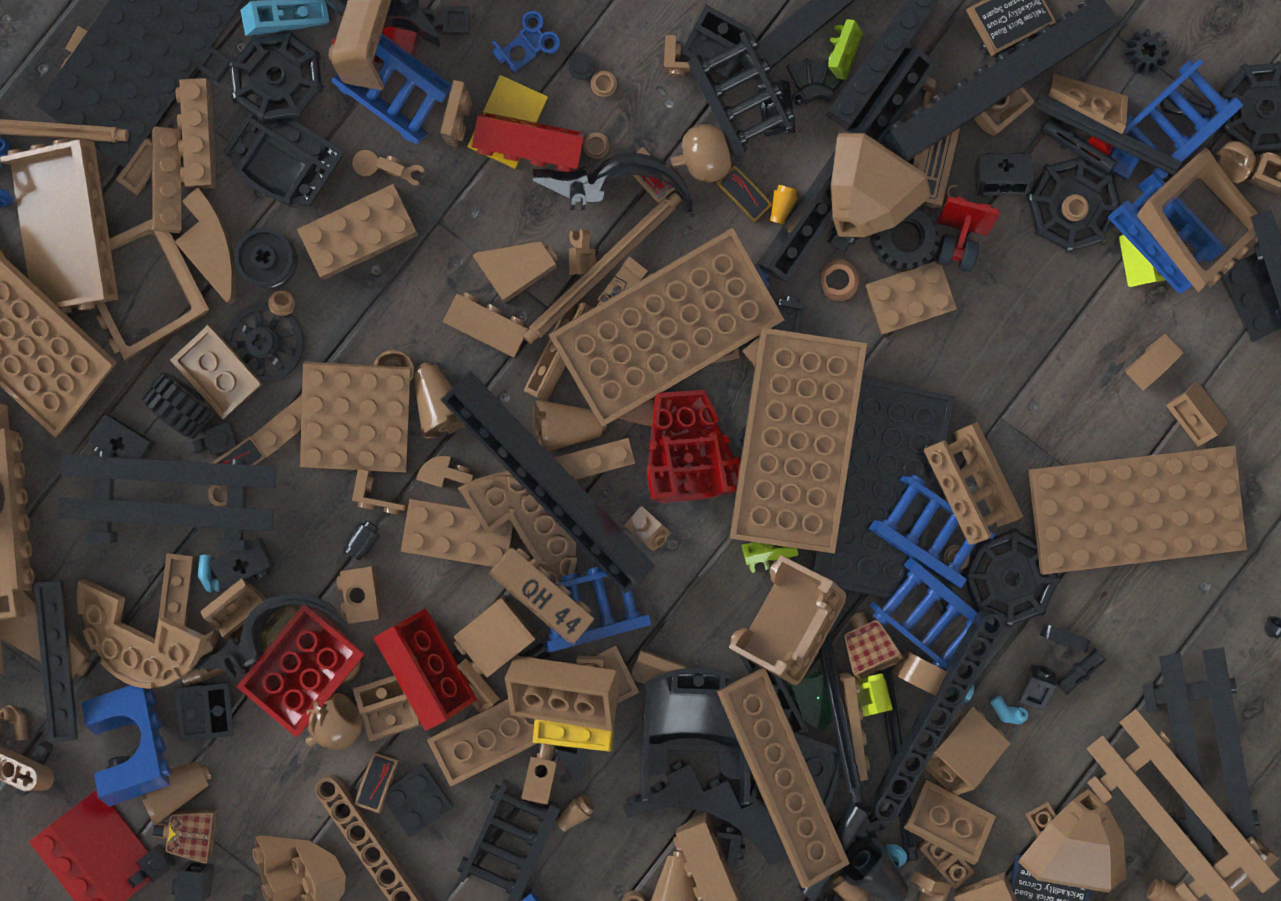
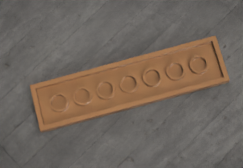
M616 645L594 655L604 656L605 669L617 670L619 686L617 704L639 693ZM506 699L429 737L427 741L451 787L537 744L532 743L535 719L512 716L509 701Z
M759 669L717 691L801 887L808 888L847 866L849 861L766 669Z

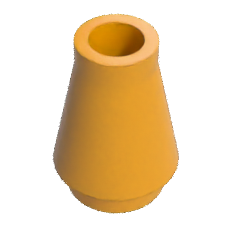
M778 184L777 190H774L770 221L782 225L785 224L799 199L797 197L798 190Z

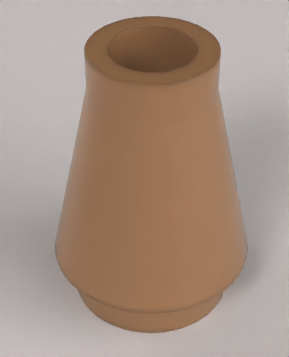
M585 795L575 796L555 821L559 828L566 832L569 828L591 818L595 807Z

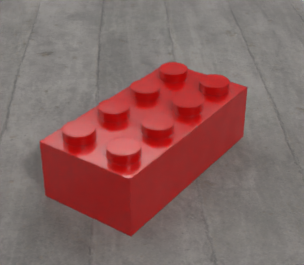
M481 111L477 116L472 148L478 149L477 153L493 156V153L496 152L504 154L503 158L507 160L519 161L521 157L530 159V164L545 167L546 163L555 164L557 170L571 172L572 168H578L585 132Z
M426 608L373 637L425 731L447 721L477 701L463 673L457 668L458 664Z

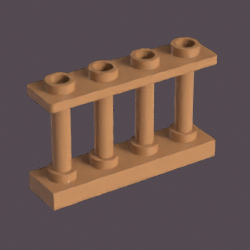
M978 422L953 432L956 442L949 446L943 440L924 449L970 545L990 538L991 533L988 527L995 522L1000 527L1023 517ZM962 451L968 464L962 469H959L953 456ZM971 475L974 476L980 488L972 494L965 481ZM982 499H985L991 511L985 517H982L976 504Z

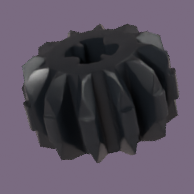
M1146 29L1143 35L1137 31L1133 34V38L1126 40L1125 43L1128 48L1123 50V54L1130 56L1125 60V64L1127 65L1131 62L1134 64L1132 72H1136L1140 68L1142 75L1148 74L1149 70L1155 73L1158 71V66L1166 64L1163 57L1167 56L1169 51L1162 49V47L1167 44V40L1159 42L1160 32H1156L1151 37L1150 29ZM1148 49L1150 51L1149 55L1142 54V50Z

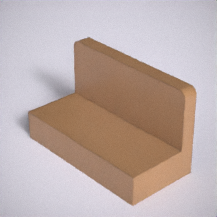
M1199 382L1193 383L1186 392L1174 398L1166 405L1198 447L1218 436L1228 424V420Z
M640 649L631 676L634 681L645 684L649 679L665 672L690 667Z

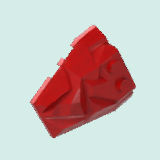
M705 390L657 393L655 396L647 466V479L651 500L661 501V503L694 501L736 493L741 461L739 457L734 458L727 444L731 442L727 434L722 435L716 423L719 418Z

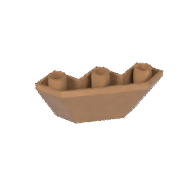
M838 134L831 183L833 220L838 236L866 237L893 228L930 198L931 192L925 173L866 134Z
M1089 789L1072 800L1047 825L1018 861L1038 881L1108 893L1127 878L1123 834L1108 806Z
M263 835L256 837L255 848L252 849L255 863L259 867L263 883L261 886L262 894L266 901H339L345 893L346 875L333 854L308 840Z

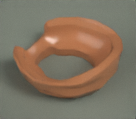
M834 258L821 268L819 276L824 295L827 298L843 302L852 298L857 292L859 273L850 261ZM836 269L846 271L849 276V283L842 290L829 288L826 283V276Z

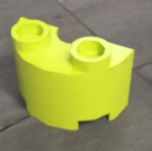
M883 673L858 680L860 694L857 695L858 704L862 707L863 717L893 710Z

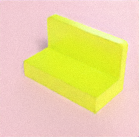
M1121 235L1119 240L1128 286L1133 287L1165 281V278L1124 235Z

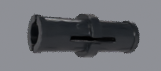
M1094 648L1079 663L1075 662L1072 665L1073 668L1056 684L1068 695L1081 682L1087 681L1090 678L1089 675L1107 660Z

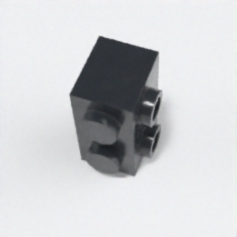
M188 861L179 869L177 879H173L171 886V895H175L174 901H206L211 896L215 864Z

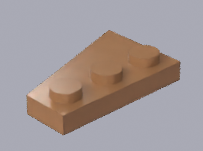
M1053 73L1049 83V97L1123 134L1127 122L1128 96Z

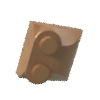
M1021 87L975 117L974 120L983 131L995 136L1034 104L1035 101Z

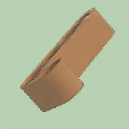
M0 746L1 781L23 791H45L52 786L54 775L49 767Z

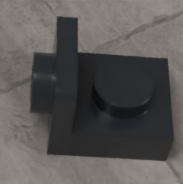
M1031 664L1029 678L1019 696V702L1044 711L1057 686L1056 674L1045 666L1038 667Z

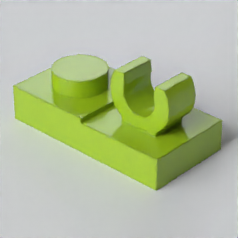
M846 19L844 26L835 25L834 27L841 36L839 38H830V42L835 46V49L830 54L828 67L838 79L847 80L863 36V31L856 21Z
M758 542L741 545L746 565H749L752 573L755 572L754 566L756 563L762 562L765 570H769V560H778L780 555L787 559L798 556L797 548Z

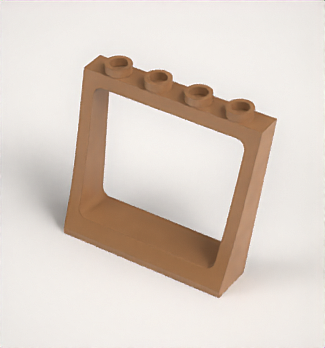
M1206 147L1153 194L1137 214L1198 293L1206 285L1212 288L1222 277L1219 273L1226 274L1236 263L1233 260L1234 258L1240 261L1249 251L1248 244L1254 247L1258 243L1250 216L1258 213L1231 182ZM1196 179L1203 180L1248 229V232L1207 271L1203 270L1163 212V209Z
M152 219L110 238L111 250L148 234L154 235L191 307V311L138 343L127 346L105 303L94 304L100 312L99 315H96V318L102 330L108 328L112 338L107 340L114 354L120 352L124 362L209 314V309L171 233L152 231Z

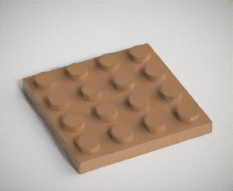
M304 362L300 467L406 473L411 367Z

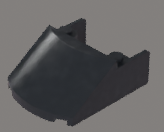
M683 668L665 672L645 682L640 743V803L648 801V776H658L666 769L667 751L719 752V767L722 774L727 778L740 779V806L750 804V767L717 691L740 680L739 678L715 669Z

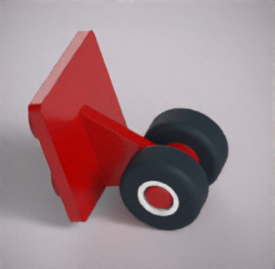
M949 197L938 216L937 223L958 228L959 232L957 241L953 235L944 234L942 236L936 254V264L948 266L951 260L959 262V270L971 272L978 256L979 243L972 240H966L964 243L967 231L987 236L998 219L1000 210L994 209L988 204L968 202L962 197Z

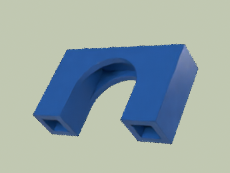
M130 685L81 702L85 726L95 735L124 725L138 726L141 731L140 745L136 753L128 761L94 773L98 798L108 807L170 786L168 775H171V769L168 761L164 759L163 751H166V745L163 737L159 734L158 728L161 727V720L154 709V704L157 703L152 689Z

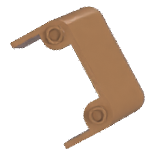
M348 0L335 44L331 45L329 50V60L332 61L343 83L383 91L384 84L372 61L391 0Z

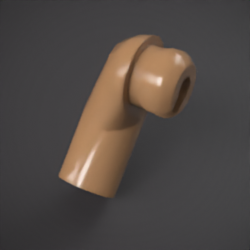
M12 705L1 708L0 720L8 721L14 726L15 740L29 739L28 718L26 714Z

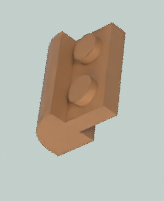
M241 578L200 611L206 621L219 630L222 637L227 641L239 638L241 641L246 618L250 611L263 602L266 597L254 584H248ZM275 612L270 615L266 623L273 619L277 613Z
M395 676L353 689L360 715H362L370 742L421 726L420 720Z

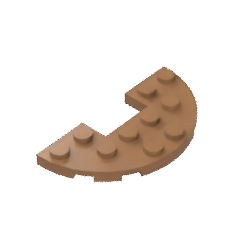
M512 475L486 476L468 482L458 488L487 534L510 520L533 557L529 563L535 568L540 566L551 575L549 579H552V583L561 582V576L574 573L577 562L576 542Z
M87 579L78 581V614H82L86 628L82 630L90 649H95L101 657V664L116 678L139 688L161 687L180 680L197 664L206 644V636L165 617L158 621L156 637H150L121 623L125 603L124 597Z

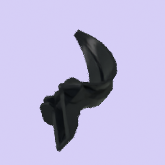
M325 0V2L343 16L348 0ZM391 0L386 18L389 16L393 18L391 22L393 26L410 28L422 36L424 40L440 47L438 33L420 9L419 0Z
M637 152L616 154L606 159L592 174L587 173L586 167L571 172L546 168L532 169L534 182L570 198V210H574L575 201H581V210H585L586 203L601 201L609 184L625 175H642L659 179L674 187L684 197L688 212L692 211V200L682 177L669 164L655 156Z
M288 593L268 598L250 611L244 622L241 641L239 638L229 639L224 648L218 653L200 658L193 669H224L232 679L236 678L234 668H237L242 674L248 673L249 666L256 663L264 653L261 645L262 628L268 618L279 609L293 604L318 608L330 614L342 626L348 625V622L344 615L331 603L317 596L303 593Z

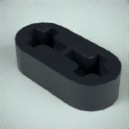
M1045 623L1040 633L1042 637L1087 653L1091 640Z

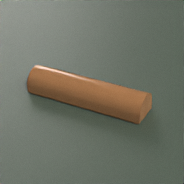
M579 301L558 321L554 331L593 309V307ZM549 339L524 388V392L543 401L549 400L566 366L551 339Z

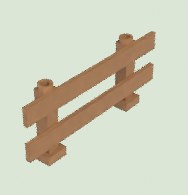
M1137 709L1119 722L1139 745V748L1123 760L1103 735L1086 748L1107 773L1101 778L1096 774L1087 782L1103 803H1106L1115 795L1112 790L1118 786L1194 878L1189 884L1184 879L1176 885L1175 890L1184 901H1202L1200 897L1204 894H1207L1212 901H1241L1224 881L1226 877L1239 867L1242 868L1262 893L1280 880L1259 856L1258 852L1262 848L1252 836L1248 839L1244 838L1170 750L1168 745L1172 741L1163 730L1156 733ZM1150 760L1228 852L1213 865L1208 862L1135 774L1137 770Z

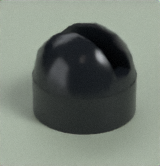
M1276 616L1268 617L1264 627L1265 634L1268 637L1281 638V618Z

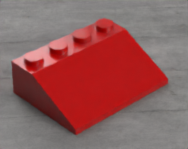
M302 605L236 687L298 738L308 726L311 712L307 716V710H314V704L312 703L316 701L319 707H323L325 705L324 702L334 694L365 654L317 608Z
M97 789L29 841V844L74 901H126L151 881L147 877L135 888H132L126 881L141 869L136 862L146 855L149 850L113 805L108 807L98 798Z

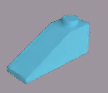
M325 0L250 1L241 9L245 36L274 34L330 23Z

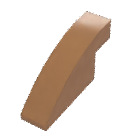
M197 187L182 202L198 219V222L178 238L175 243L227 303L232 304L236 298V266L231 241L215 206L205 192Z

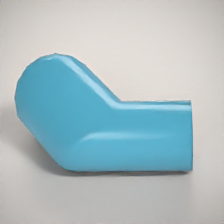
M200 555L198 567L199 580L207 592H220L222 587L218 579L213 578L211 573L212 567L209 561L212 560V556Z
M1001 695L989 701L1000 720L1004 723L1022 724L1028 719L1026 709L1007 706Z

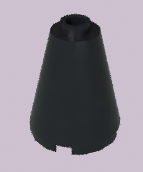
M868 837L870 840L864 842L858 840L853 843L845 852L849 864L843 867L842 871L840 870L842 878L848 884L883 901H903L908 893V885L885 845L874 837Z

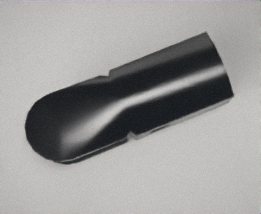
M1169 96L1160 102V109L1163 112L1187 117ZM1187 99L1203 118L1209 117L1211 104Z

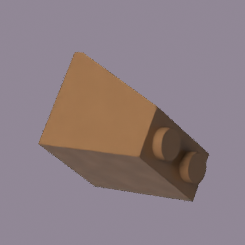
M541 242L482 251L472 255L505 304L556 270L555 262L558 261V257L548 244L544 247Z
M503 595L453 637L457 640L454 642V645L462 655L467 653L473 660L470 663L473 669L479 675L484 673L488 677L536 639L537 634L506 596Z
M974 707L961 711L951 722L924 771L943 789L955 795L974 790L1007 749L1010 742L1005 738L1001 730L993 727L986 720L985 715Z

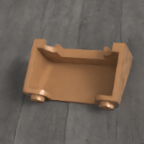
M780 555L769 571L774 586L749 629L742 628L734 632L729 649L790 684L798 685L806 675L842 610L846 600V593L833 581Z

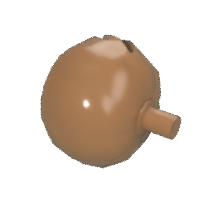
M699 124L690 128L683 137V155L670 158L673 168L686 165L688 172L696 180L707 183L721 180L722 176H725L731 168L730 154L724 134L720 128L711 124Z
M334 693L324 702L325 705L323 707H319L318 702L315 701L312 703L314 704V710H307V716L311 712L307 726L310 735L305 741L310 747L318 743L329 750H344L351 746L361 733L363 719L358 707L347 696Z

